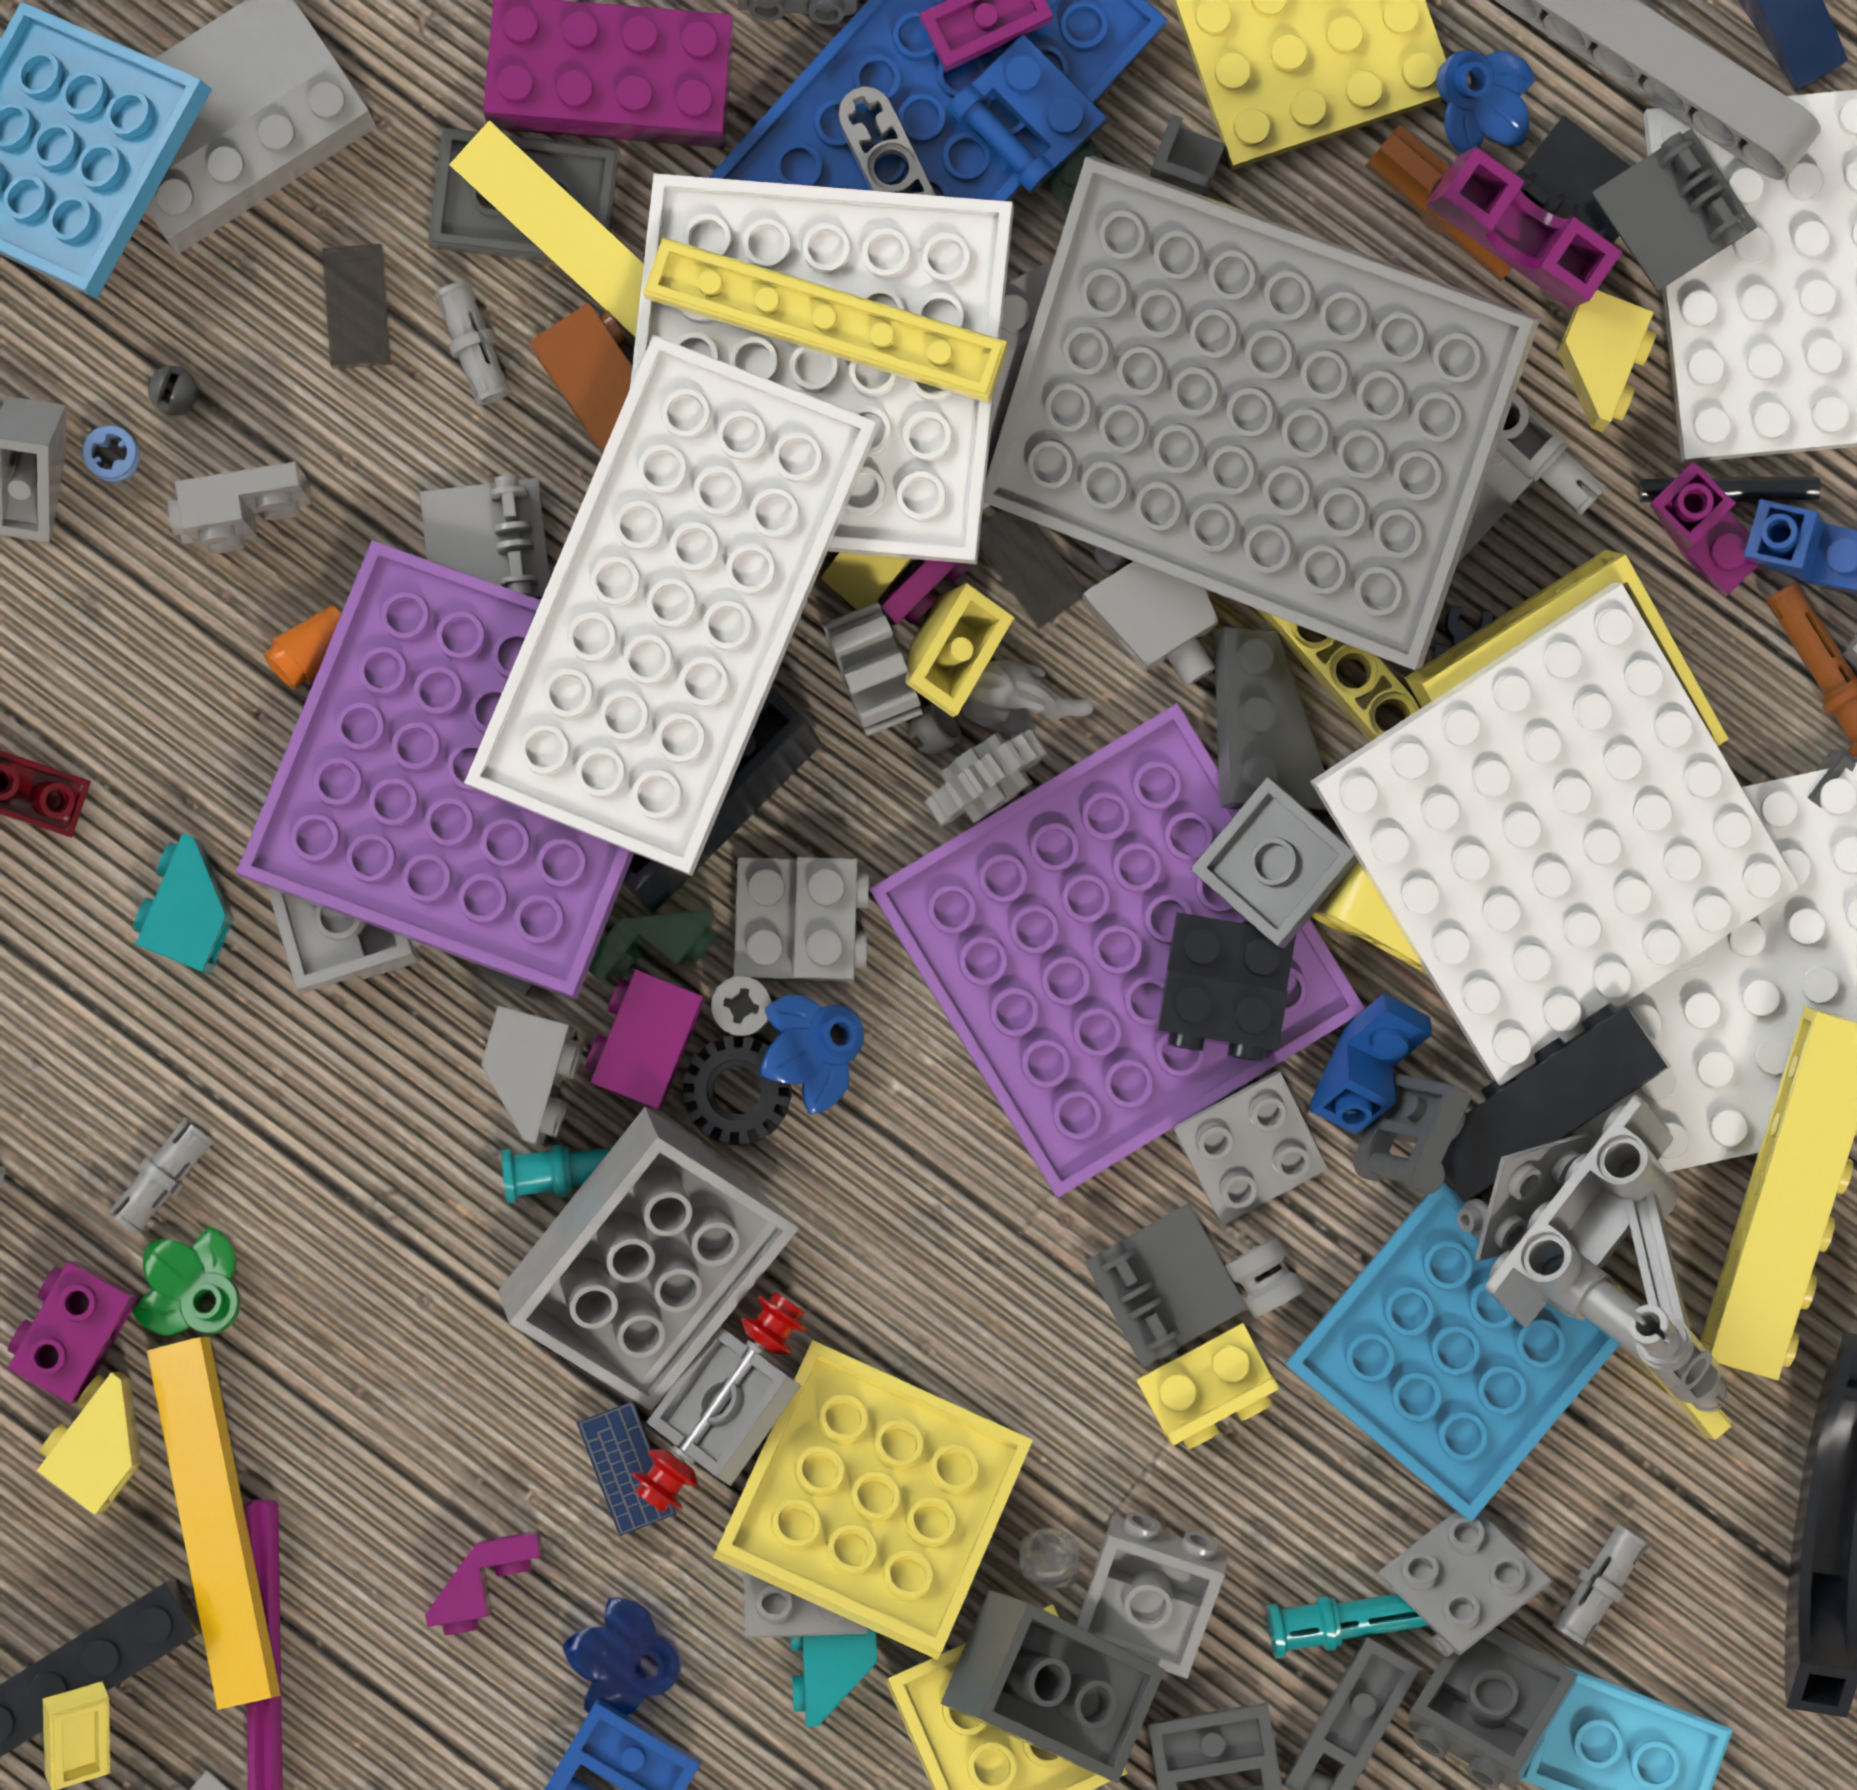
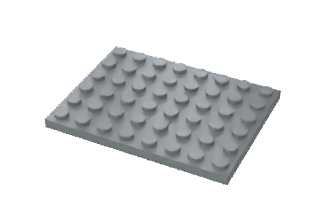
M1085 157L986 477L984 503L1404 667L1417 670L1423 666L1541 318L1098 157Z

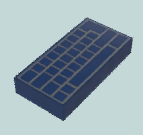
M634 1400L577 1422L619 1536L677 1514L672 1504L663 1513L634 1492L640 1482L631 1474L633 1472L647 1474L654 1464L648 1454V1450L652 1449Z

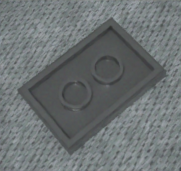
M442 128L428 237L429 248L555 263L449 165L478 132ZM507 135L611 232L620 159L619 148Z

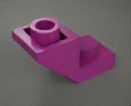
M1693 461L1650 504V507L1681 555L1725 598L1759 564L1744 557L1750 532L1729 512L1736 503Z
M541 1531L520 1533L477 1542L425 1614L427 1627L442 1625L444 1635L480 1629L478 1618L488 1617L492 1613L485 1567L494 1566L496 1576L531 1571L530 1559L540 1558L544 1555Z

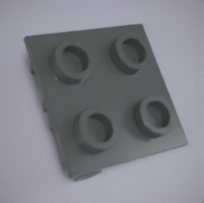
M1692 128L1683 134L1678 132L1660 145V149L1591 193L1657 292L1757 228Z
M1189 1203L1084 1261L1142 1367L1159 1358H1164L1187 1342L1248 1309Z

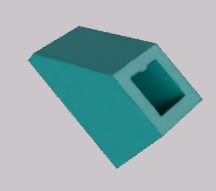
M182 833L178 844L169 842L161 856L156 875L163 877V880L154 900L147 897L137 913L133 931L140 934L135 945L211 975L234 919L202 842Z
M868 1628V1634L791 1637V1651H803L804 1675H792L794 1712H805L806 1727H818L877 1663V1636L875 1631Z

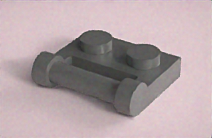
M1393 1073L1396 1104L1367 1127L1353 1159L1354 1169L1364 1179L1382 1181L1385 1178L1405 1182L1413 1191L1431 1194L1439 1190L1444 1182L1445 1171L1441 1162L1451 1140L1459 1134L1464 1125L1465 1110L1472 1095L1454 1085ZM1395 1139L1416 1144L1409 1159L1391 1155L1390 1149Z
M1266 1702L1147 1722L1158 1790H1178L1177 1782L1258 1768L1261 1776V1785L1233 1790H1283L1269 1707Z

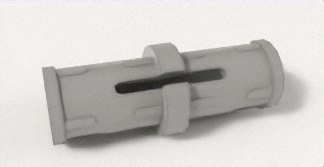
M460 281L439 289L438 293L434 294V297L438 301L452 338V342L448 346L452 357L459 358L474 397L475 405H487L507 397L511 393V389L507 384L493 347L497 339L494 331L485 326L470 281Z
M184 1117L161 1149L151 1159L145 1157L139 1167L142 1171L134 1179V1182L108 1210V1213L129 1231L139 1235L171 1194L177 1196L184 1186L181 1181L190 1172L189 1170L198 1159L215 1142L214 1139L192 1121Z
M1616 1524L1613 1528V1533L1590 1569L1588 1570L1583 1567L1577 1578L1582 1582L1558 1620L1552 1625L1585 1648L1589 1643V1638L1612 1602L1614 1601L1619 1604L1625 1595L1620 1589L1644 1551L1650 1546L1643 1539L1619 1524Z

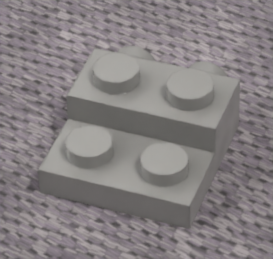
M294 461L174 481L177 498L168 500V512L174 536L180 535L183 545L196 543L199 547L208 546L209 553H226L244 548V539L258 537L255 514L263 513L265 520L291 518L300 514L299 506L311 505L313 500L310 481Z
M738 857L734 977L748 976L753 979L854 982L855 968H867V933L856 932V908L868 909L869 873L858 872V860L797 857V859Z
M268 888L295 988L301 994L359 976L364 980L420 962L416 947L424 944Z
M1129 1513L1126 1519L1112 1515L1076 1626L1165 1669V1672L1188 1679L1226 1573L1228 1553L1218 1551V1542L1203 1533L1187 1532L1182 1539L1161 1532L1160 1523L1142 1513Z

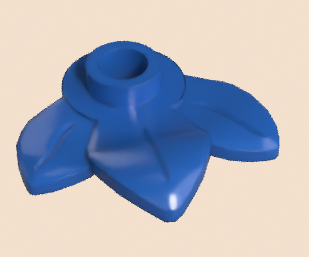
M1463 50L1453 53L1441 65L1437 73L1436 82L1440 96L1448 103L1444 128L1448 140L1459 154L1476 146L1479 148L1484 137L1503 146H1518L1525 143L1530 119L1526 104L1520 96L1532 86L1535 76L1530 66L1523 59L1507 51H1496L1484 56L1474 50ZM1468 72H1469L1470 78H1471V86H1470V88H1469V86H1468V84H1467V74H1468Z
M786 995L765 1008V1014L769 1022L780 1034L773 1040L765 1053L759 1070L760 1076L782 1084H802V1097L807 1112L809 1114L823 1112L832 1107L844 1095L849 1086V1062L858 1055L862 1048L864 1040L863 1026L858 1016L845 1006L829 1005L821 1007L803 995ZM834 1024L839 1025L843 1032V1041L840 1045H836L830 1036V1031Z

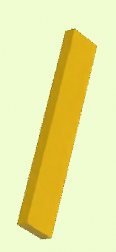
M198 1337L147 1350L217 1710L281 1696L210 1337Z

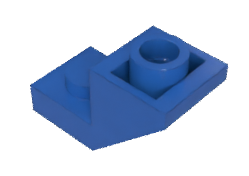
M1762 499L1759 500L1744 554L1745 559L1813 586L1857 595V530L1826 524L1817 511Z
M1386 993L1382 994L1345 1025L1310 1101V1111L1358 1135L1396 1104L1393 1067L1432 1036L1431 1017Z

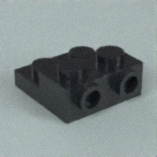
M1177 912L1156 1033L1169 1035L1168 1046L1194 1051H1203L1205 1041L1229 1045L1227 1056L1263 1062L1264 1052L1276 1053L1279 1049L1288 996L1287 986L1296 935L1283 949L1277 947L1254 925Z

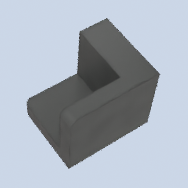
M1172 114L1155 157L1150 177L1206 197L1225 144L1181 128L1183 117Z

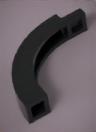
M1846 1332L1843 1333L1834 1365L1827 1366L1807 1448L1789 1570L1784 1658L1786 1708L1845 1718L1848 1716L1857 1688V1334Z

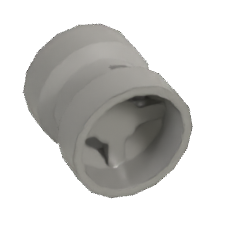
M1277 1237L1253 1248L1225 1265L1233 1282L1240 1283L1247 1293L1245 1303L1254 1319L1281 1306L1307 1290L1299 1275L1288 1270L1284 1262L1286 1252ZM1271 1268L1273 1269V1273L1257 1282L1255 1281V1277Z

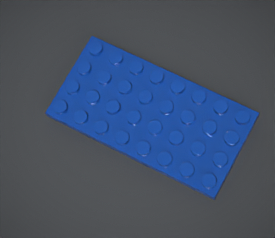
M868 0L708 178L870 190L841 131L839 123L840 103L845 95L853 89L865 86L881 91L890 101L936 196L1009 202L1022 187L1017 181L1020 174L966 120L959 122L947 110V106L961 90L973 83L1017 39L945 72L919 20V13L947 0ZM1046 0L1053 14V21L1025 36L1096 105L1166 27L1168 19L1146 0ZM993 93L983 102L993 115L1036 158L1042 156L1048 150ZM864 103L855 106L856 117L850 122L852 125L863 123L871 137V145L861 147L864 153L869 152L879 142L896 139L893 133H889L886 138L881 139L876 129L875 117L881 112L879 108L869 110ZM888 154L878 159L874 172L881 182L895 185L906 178L909 173V167L904 158L896 154ZM916 185L908 194L919 193L922 191L920 187Z

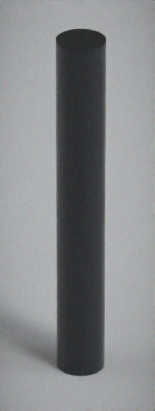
M1819 476L1711 478L1733 501H1759L1760 499L1767 501L1819 500L1821 485ZM1676 478L1640 479L1638 487L1640 503L1653 502Z

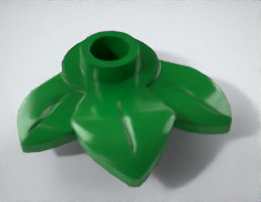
M208 1227L202 1232L193 1248L171 1239H159L149 1242L144 1249L143 1269L146 1280L153 1289L143 1296L132 1308V1313L137 1321L157 1334L170 1337L181 1334L190 1328L204 1334H217L229 1328L238 1317L241 1306L239 1291L232 1282L237 1262L236 1252L232 1243L225 1235L213 1227ZM213 1292L216 1298L215 1306L210 1312L203 1313L201 1309L202 1299L206 1294Z

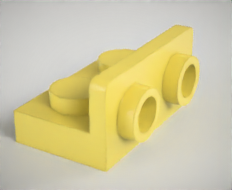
M1243 1323L1136 1379L1168 1442L1171 1445H1175L1183 1441L1188 1450L1218 1435L1220 1432L1215 1423L1236 1412L1240 1420L1243 1421L1273 1405L1269 1394L1280 1389L1275 1378L1271 1376Z

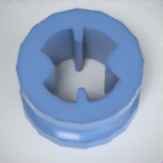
M105 425L94 429L87 436L83 445V459L86 466L99 479L108 483H118L129 479L136 472L140 463V450L137 442L124 429L115 425ZM111 439L121 440L118 446L122 451L127 450L125 460H115L112 469L102 468L105 462L100 457L96 458L98 448H108L111 444Z

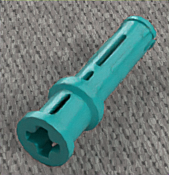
M562 1143L553 1144L550 1151L514 1154L511 1148L501 1149L506 1203H516L518 1196L540 1193H555L557 1198H566L567 1194H573L572 1187H580L584 1184L612 1148L569 1152L568 1146H562Z
M1388 1594L1336 1603L1334 1598L1320 1596L1317 1597L1314 1604L1282 1609L1276 1603L1266 1606L1269 1637L1276 1659L1285 1658L1287 1651L1316 1646H1323L1326 1651L1336 1650L1337 1646L1342 1645V1639L1430 1626L1398 1594Z

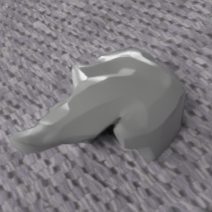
M1002 659L987 664L961 709L963 715L975 724L1002 733L1019 735L1029 729L1033 732L1036 731V726L1032 723L1031 718L1033 714H1043L1051 721H1055L1065 716L1089 715L1093 711V704L1090 699L1075 700L1063 698L1055 694L1035 679L1046 675L1044 670L1038 666Z

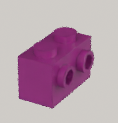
M636 969L631 981L620 978L608 1007V1012L617 1015L608 1038L600 1034L597 1035L585 1068L594 1071L590 1083L661 1111L705 998Z
M67 1261L63 1270L55 1266L42 1284L37 1297L43 1300L44 1303L33 1323L25 1319L12 1337L7 1351L14 1354V1357L7 1369L64 1401L73 1404L77 1403L80 1395L95 1378L140 1296L78 1261Z

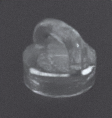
M1054 1528L1039 1529L1029 1533L1023 1538L1019 1546V1564L1023 1578L1034 1586L1046 1589H1059L1072 1585L1078 1579L1080 1567L1079 1544L1076 1539L1069 1533Z

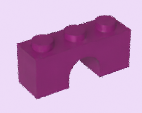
M1477 146L1458 155L1425 205L1569 309L1589 302L1622 251L1577 218L1563 219L1537 206L1520 190L1525 181Z

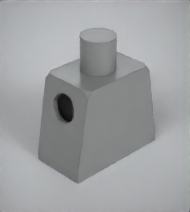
M1133 561L1083 593L1081 602L1087 611L1144 672L1168 659L1185 687L1216 668L1198 640L1212 631L1218 623L1216 613L1204 588Z

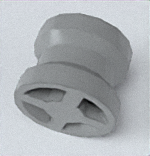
M735 976L725 980L716 988L712 997L711 1011L715 1022L725 1033L734 1037H751L759 1034L768 1025L769 1020L765 1014V1008L772 1001L767 989L759 981L748 976Z

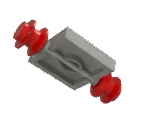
M776 1291L769 1301L758 1294L757 1298L763 1310L756 1319L741 1318L745 1334L755 1340V1342L753 1343L748 1340L745 1344L720 1326L672 1385L646 1422L674 1444L671 1450L675 1455L666 1449H649L648 1454L654 1463L647 1474L638 1472L631 1474L640 1482L634 1492L664 1513L670 1504L681 1510L683 1506L677 1497L683 1485L698 1487L699 1485L694 1469L686 1464L685 1461L691 1465L695 1461L698 1462L714 1476L731 1486L801 1387L798 1382L769 1362L767 1358L770 1354L764 1351L766 1348L775 1355L791 1354L792 1350L786 1341L792 1330L804 1332L808 1330L799 1323L805 1312Z

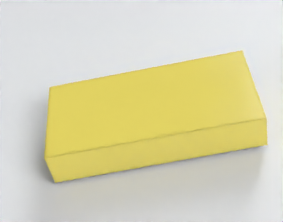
M102 1681L43 1698L44 1771L51 1790L62 1789L110 1773L109 1696Z

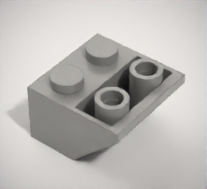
M498 1006L481 1065L523 1140L545 1146L547 1135L558 1137L567 1102L559 1100L558 1096L563 1078H575L582 1055L583 1044L574 1040L577 1031L567 1024Z

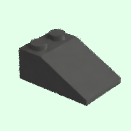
M989 1590L940 1704L1118 1783L1165 1669L1028 1602Z

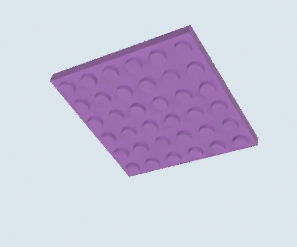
M371 540L236 873L246 880L576 1000L634 853L471 788L464 783L541 600Z
M1178 703L869 889L1056 1198L1069 1192L1169 1131L1173 1126L1192 1117L1348 1022L1365 1009L1317 929L1309 919L1296 934L1279 1049L1276 1053L1264 1052L1263 1062L1227 1056L1229 1045L1205 1041L1203 1051H1194L1168 1046L1169 1035L1156 1033L1176 913L1180 912L1253 925L1191 870L1192 866L1240 809L1220 808L1219 770Z

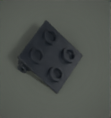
M1563 115L1522 169H1519L1516 173L1518 177L1525 181L1520 190L1543 210L1563 219L1575 217L1611 244L1619 237V234L1591 193L1631 166Z

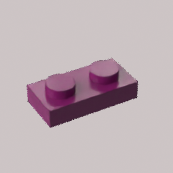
M947 0L919 13V20L944 71L947 72L1019 38L1022 34L1026 35L1053 21V14L1046 0Z
M922 560L879 603L889 625H897L903 618L912 625L936 601L929 592L945 576L954 583L973 564Z

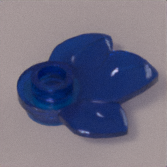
M610 1597L605 1607V1626L591 1627L577 1632L564 1642L563 1651L571 1667L584 1679L592 1681L584 1701V1710L586 1712H590L599 1698L625 1715H629L637 1710L646 1696L660 1695L672 1688L679 1679L682 1662L676 1646L669 1639L657 1634L651 1613L644 1606L630 1599ZM644 1655L651 1656L656 1660L658 1664L656 1676H649L643 1672L641 1659Z

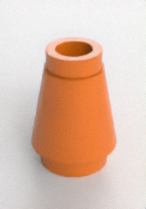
M333 605L271 639L272 647L263 654L266 662L275 674L294 691L303 683L310 686L316 678L342 614Z

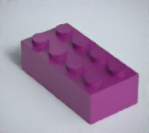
M493 0L483 107L486 122L490 120L500 130L725 148L735 33L732 14L564 0Z

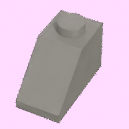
M10 396L5 398L0 410V535L50 543L53 535L66 456V405Z

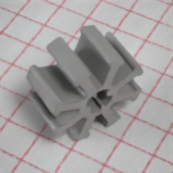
M879 602L822 624L827 643L838 665L837 669L844 686L848 690L853 708L866 736L923 714L916 691L905 683L906 673L909 671L901 652L899 653L891 627L886 616L882 613Z

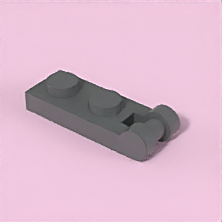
M1365 1636L1302 1749L1290 1765L1282 1784L1291 1790H1352L1421 1667L1370 1637ZM1323 1753L1342 1763L1333 1778L1315 1768Z

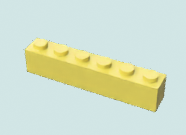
M1804 1005L1700 1342L1711 1352L1718 1364L1778 1381L1782 1367H1790L1795 1358L1799 1343V1334L1794 1332L1800 1309L1807 1310L1814 1298L1817 1276L1812 1274L1815 1261L1818 1252H1825L1831 1243L1835 1219L1830 1216L1836 1194L1842 1195L1846 1191L1853 1171V1161L1848 1159L1854 1136H1857L1856 1020Z

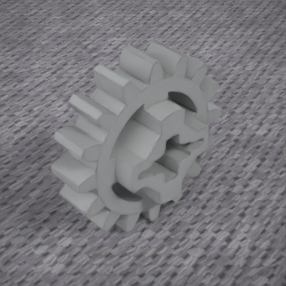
M1031 729L1025 733H1020L1011 741L1008 740L1004 742L999 733H995L982 743L964 752L952 764L942 770L940 775L946 782L945 786L932 793L931 797L926 799L924 803L940 827L966 813L972 822L975 823L1012 800L1019 792L1032 784V781L1026 774V770L1040 762V759L1047 755V751Z

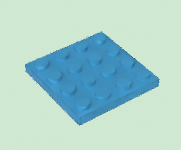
M21 1L0 39V255L97 299L211 93L212 88L197 77Z
M1443 1182L1439 1190L1426 1194L1285 1361L1284 1365L1460 1515L1472 1522L1617 1349L1620 1343L1589 1320L1584 1319L1580 1321L1574 1317L1563 1315L1547 1303L1527 1328L1516 1322L1485 1289L1487 1282L1490 1280L1491 1268L1500 1256L1480 1262L1475 1259L1480 1240L1470 1232L1462 1231L1457 1222V1214L1466 1202Z

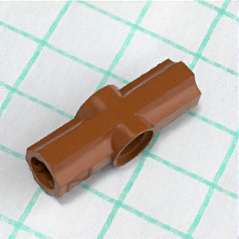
M1399 125L1365 167L1417 210L1428 229L1437 234H1445L1496 279L1502 281L1512 269L1511 266L1425 205L1450 167L1404 127Z

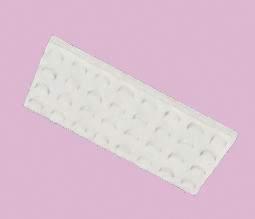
M653 335L464 783L471 788L692 876L879 429L878 423Z

